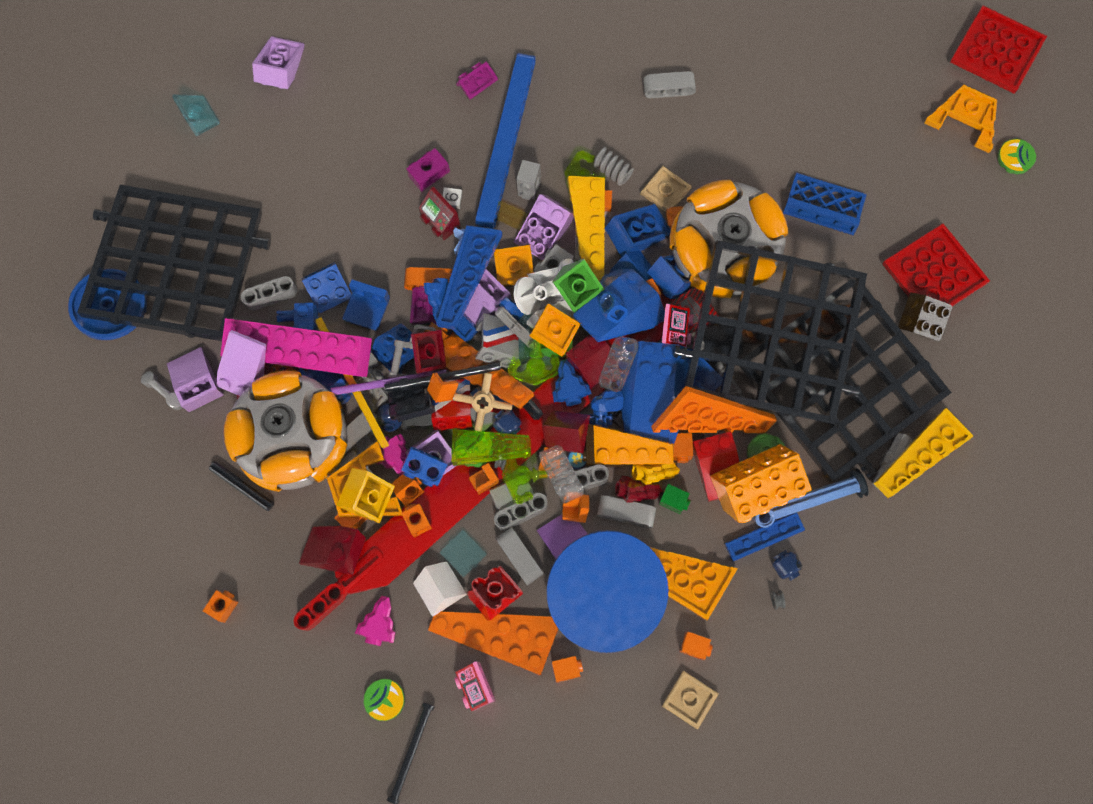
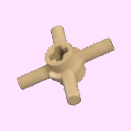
M491 373L484 374L482 390L476 392L474 396L459 393L454 395V401L470 403L477 412L475 431L482 432L485 414L489 413L493 408L512 410V404L496 401L489 392L492 379ZM482 397H485L488 405L486 404L485 407H482L478 399L481 400Z

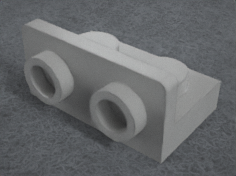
M368 368L367 377L358 376L355 381L358 384L382 380L384 375L379 369ZM385 387L361 392L371 410L378 412L379 407L388 401L387 394L393 391L386 392Z

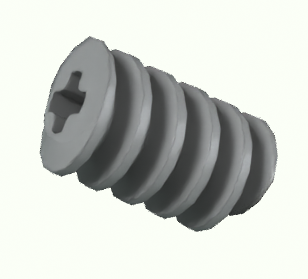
M604 147L595 158L594 168L600 169L601 173H605L606 177H611L612 181H616L617 185L621 186L629 180L634 168L628 170L630 166L628 163L623 167L624 160L621 159L617 162L618 156L616 155L611 158L613 152L610 151L606 154L607 148Z

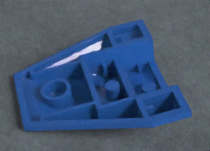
M615 269L603 276L599 282L605 290L573 314V318L597 342L652 329L664 322L665 310L658 292L634 269ZM604 292L615 293L627 306L628 315L623 321L614 323L603 315L599 308V299Z

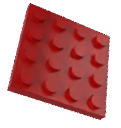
M982 6L950 63L1015 94L1047 36L988 7Z
M944 224L936 227L882 263L908 297L910 292L926 295L950 304L952 307L990 282L988 277Z

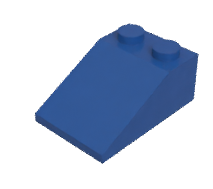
M655 204L616 215L605 227L607 234L621 257L625 253L643 251L668 238L671 230Z

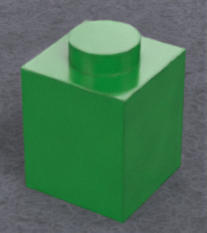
M668 484L659 505L681 514L682 510L687 511L691 500L688 497L690 493Z

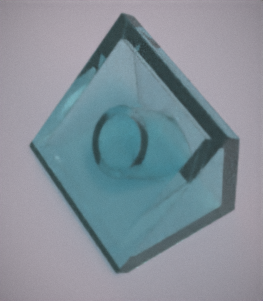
M173 94V100L196 137L219 125L218 118L204 96Z

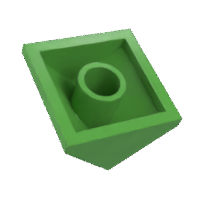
M584 259L562 266L552 281L573 312H576L605 290Z

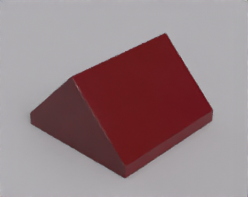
M441 330L411 333L416 373L447 368Z
M553 411L542 425L546 447L559 451L583 454L590 415Z

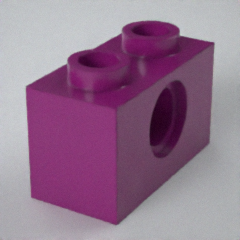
M436 148L426 152L422 158L412 162L406 168L409 178L421 192L450 172L448 162Z

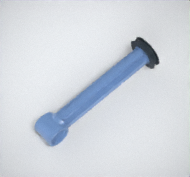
M856 468L855 471H850V478L806 492V495L803 497L793 498L783 506L771 508L763 518L759 519L760 514L752 517V519L760 527L766 528L771 526L775 519L856 493L860 498L863 495L868 496V485L862 472Z

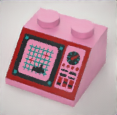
M666 304L662 344H678L684 347L691 345L692 333H688L689 326H693L694 314H690V309Z
M476 661L456 672L457 677L454 680L458 689L462 688L465 696L462 697L466 709L470 708L471 711H475L495 701L480 662Z

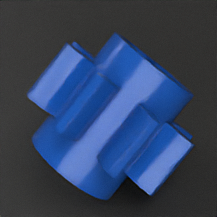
M593 410V414H589V425H599L608 428V425H612V414H608V412Z

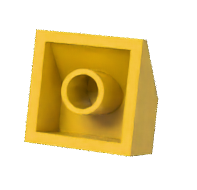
M352 468L337 506L358 516L380 523L395 486L368 471Z

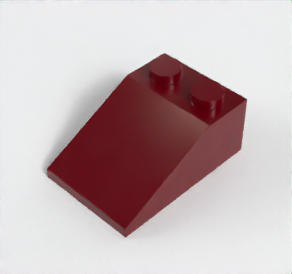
M312 527L299 564L353 575L366 537L358 529L350 527Z

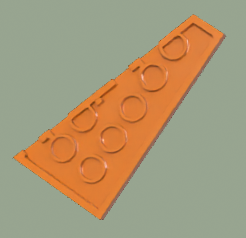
M441 611L433 617L428 631L541 675L559 628L550 616L498 614L492 620L487 621L482 613Z

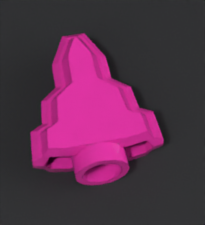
M402 434L396 435L391 439L389 436H385L389 446L384 449L380 446L384 461L376 464H382L386 469H394L401 476L404 473L401 471V466L406 457V441Z
M381 596L374 604L373 611L366 614L363 622L358 623L355 634L366 637L365 643L381 646L382 641L394 643L396 632L393 630L394 621L390 617L392 608L389 597Z

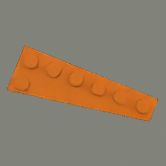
M454 333L443 341L447 368L442 369L456 371L491 364L475 359L478 351ZM503 369L487 372L492 374L489 390L492 395H496L498 398L520 409L534 396L533 391ZM485 373L463 378L469 380L475 386L482 387Z

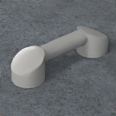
M148 371L142 375L141 383L158 391L166 398V403L174 410L183 408L176 393H171L158 382L156 374Z

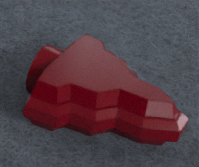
M622 475L615 485L616 496L623 497L626 503L643 499L654 500L663 495V490L659 484L645 485L640 480L635 481L629 476Z

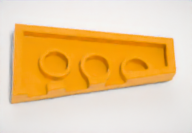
M594 425L595 464H674L673 443Z

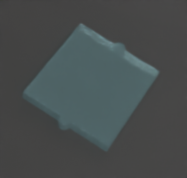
M464 530L453 540L450 539V543L440 552L463 578L473 568H477V564L487 555Z

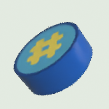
M569 453L568 464L571 468L579 470L585 467L587 461L583 462L582 453Z

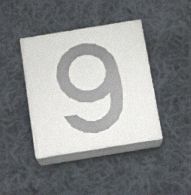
M444 188L443 197L453 208L460 209L462 190Z

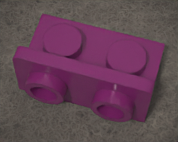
M487 61L483 64L481 62L477 63L472 67V72L469 74L464 72L458 77L459 81L456 85L461 87L469 100L499 80Z
M424 286L413 288L410 323L413 325L431 324L432 322L436 324L433 316V307L428 303V295L425 294Z

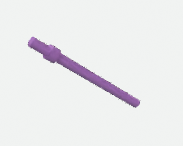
M446 369L330 388L334 395L381 388L385 387L384 384L398 382L399 379L408 378L409 380L430 376L433 373H446Z

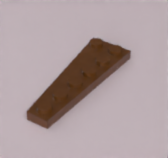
M822 310L817 337L829 340L842 329L827 311ZM805 312L783 316L780 330ZM773 318L747 323L761 324L771 328ZM809 318L807 321H805L808 326H809L810 318ZM797 328L792 331V333L801 334ZM742 331L743 344L762 343L751 331ZM787 339L778 341V343H801Z

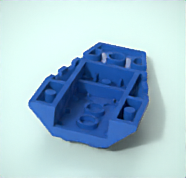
M644 341L623 345L618 386L624 397L621 410L625 433L675 443L679 430L677 433H670L669 430L653 432L651 426L684 388L690 358L683 360L680 359L681 356L673 357L675 345L680 346V349L684 346ZM697 369L695 373L693 387L696 386Z

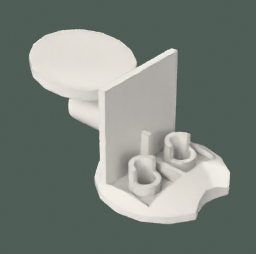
M570 258L563 259L559 267L530 273L528 277H522L517 280L514 286V299L518 309L522 313L530 315L541 308H545L548 303L554 305L564 301V298L552 281L562 266L574 261Z

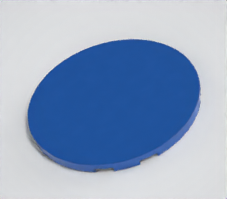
M596 531L588 533L577 540L575 539L563 549L554 561L547 580V603L556 626L570 641L594 652H619L641 643L660 623L668 601L667 576L657 555L638 538L620 531Z

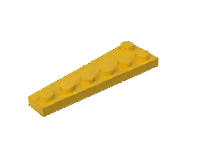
M568 176L567 181L570 200L572 201L579 256L586 261L596 278L600 281L604 276L605 178Z
M947 408L943 409L874 482V485L887 498L892 497L926 470L933 467L941 459L971 439L973 435Z

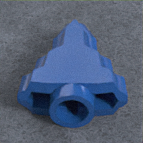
M436 278L433 279V283H424V291L428 295V303L433 307V316L436 322L448 287V279Z
M567 359L561 360L558 368L559 378L555 382L556 389L553 391V401L566 402V406L578 405L582 402L581 398L591 394L589 385L583 382L582 377L575 373L573 365Z

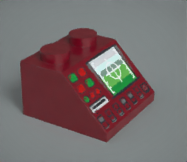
M433 186L419 207L421 214L419 217L425 225L429 224L432 227L431 231L437 238L440 236L445 241L454 233V228H461L457 211Z

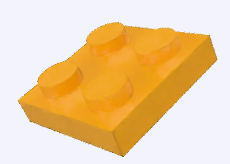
M530 245L495 250L494 258L497 281L504 287L513 286L520 278L528 277V274L534 273Z
M548 303L529 336L562 357L576 334L580 323Z

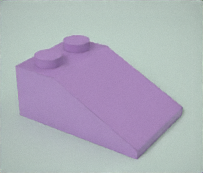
M271 36L252 63L254 82L288 89L295 78L305 44Z
M231 330L217 371V387L238 396L247 388L252 387V382L264 376L266 344Z

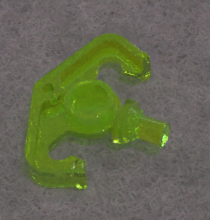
M578 151L564 171L569 198L568 176L604 177L606 180L605 176H598L595 172L591 174L588 169L580 166L581 159H585L587 163L595 161V156L586 151Z
M534 341V348L529 353V356L532 358L528 360L526 369L517 372V368L521 363L519 359L513 357L508 373L515 379L536 386L558 375L559 358L554 354L551 355L550 363H552V368L550 370L545 369V364L541 359L544 357L541 351L542 344Z
M515 447L510 451L502 472V479L514 503L522 504L532 500L533 495L531 492L518 495L519 485H525L531 479H533V482H536L538 479L548 478L547 470L538 471L535 467L531 471L526 466H518L515 458L517 456H522L523 459L529 458L530 451Z

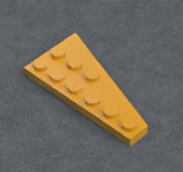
M651 548L664 567L668 581V597L707 621L738 568Z

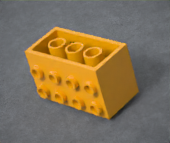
M782 444L710 475L723 511L738 523L748 522L758 514H766L771 508L783 506L789 500L803 497L806 495V492L812 490L799 454Z

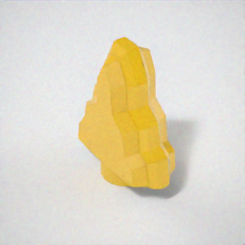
M675 463L634 464L632 466L633 479L635 481L640 480L645 485L674 478L675 475L680 473V469Z

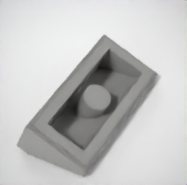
M525 474L489 490L498 511L534 494Z

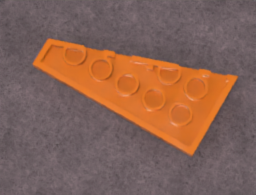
M685 386L651 428L653 432L669 430L670 433H677L678 430H688L689 433H717L718 430L731 431V433L734 430H743L744 433H766L777 419L774 414Z

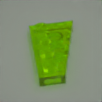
M453 429L451 460L453 466L531 456V439L529 435Z

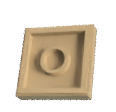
M662 166L643 188L640 195L666 212V209L676 207L692 186Z
M682 671L662 707L698 730L719 693L685 671Z

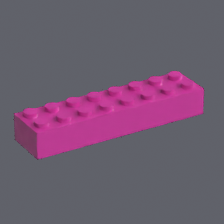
M225 318L220 356L223 355L229 332L233 330L266 344L265 363L367 377L372 338Z

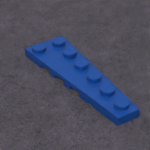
M466 225L436 322L438 327L457 329L503 235L501 230Z

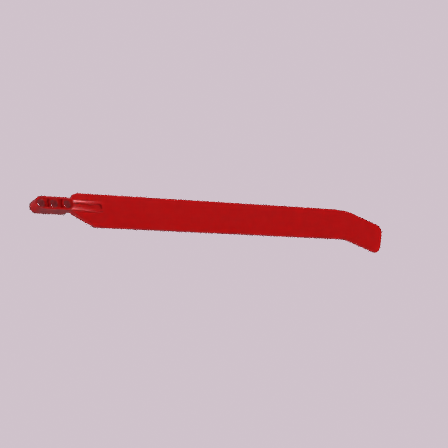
M657 285L661 292V302L665 310L666 304L674 299L664 296L663 290ZM664 322L652 329L605 341L618 362L621 363L623 345L639 341L657 343L663 337ZM620 366L590 389L591 394L581 398L582 402L575 406H566V402L553 401V391L556 389L555 382L559 378L558 371L555 372L533 392L534 396L531 400L543 412L539 420H534L523 407L521 409L516 407L513 412L522 422L521 430L511 439L509 437H501L494 428L487 433L495 444L494 454L487 463H489L497 476L498 484L478 495L469 477L481 471L482 466L467 467L462 463L458 464L442 476L438 486L434 484L432 487L427 486L423 490L424 492L409 504L421 505L432 529L413 537L403 516H393L365 541L353 575L335 572L337 581L328 585L295 615V627L304 631H310L338 607L348 594L388 586L490 494V489L499 486L545 444L542 425L553 411L580 413L591 403L595 396L600 395L619 377ZM499 451H502L504 455L509 454L508 463L504 471L500 467L494 468ZM418 514L414 515L411 518V523H418L421 516ZM339 588L340 595L333 599L332 591ZM320 602H323L325 605L324 610L318 613L316 607ZM304 616L309 618V623L306 626L301 625V619Z

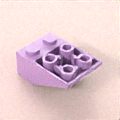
M540 194L514 243L518 246L530 245L531 254L543 261L548 249H552L559 242L574 219L572 210L549 196Z
M485 270L469 302L465 315L475 325L483 313L496 316L495 312L499 308L500 300L506 296L511 299V293Z
M202 347L167 363L176 396L181 407L188 412L224 395L221 388L217 387V379Z

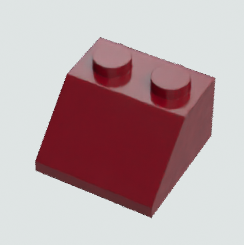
M591 335L587 336L566 353V359L573 365L575 372L582 377L590 389L620 366L607 342H597Z

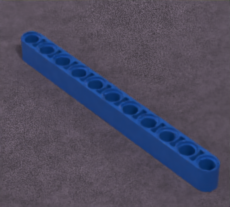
M518 53L516 56L476 215V226L490 229L495 228L530 88L536 56Z

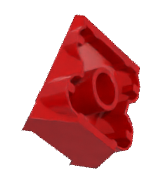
M500 565L489 570L485 578L474 579L471 589L467 591L469 599L485 616L486 620L490 621L519 598L523 591Z

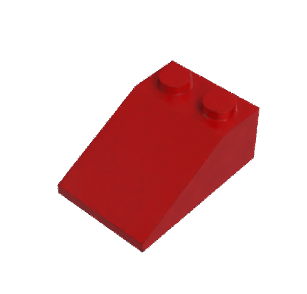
M731 431L693 441V455L708 502L719 499L710 475L740 462Z

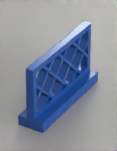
M796 173L783 214L854 235L861 220L860 216L867 194ZM797 181H803L807 186L800 188ZM815 187H822L824 192L818 194ZM811 190L814 196L807 198L804 192ZM839 192L842 197L836 199L832 193ZM799 194L803 200L800 201L792 197ZM828 195L831 202L825 204L821 197ZM855 197L861 200L860 203L854 205L850 198ZM817 199L821 206L813 205L811 201ZM845 200L849 207L843 209L839 202ZM835 205L838 211L829 210L828 207ZM852 210L856 215V218L848 216L846 212Z

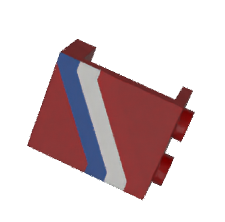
M467 379L443 381H457L458 387L455 393L470 396L472 392L471 383ZM454 397L452 401L437 403L432 399V404L435 406V412L431 414L434 430L473 427L470 403L454 401Z

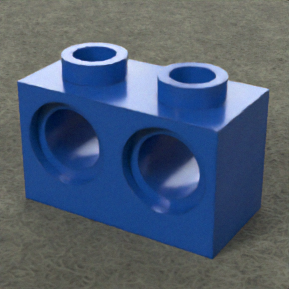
M410 446L401 466V471L404 472L403 475L411 479L415 477L420 478L423 484L432 487L433 484L439 485L448 464L447 461ZM416 459L420 462L418 468L413 469L409 467V462ZM435 467L438 469V473L435 476H429L427 470Z

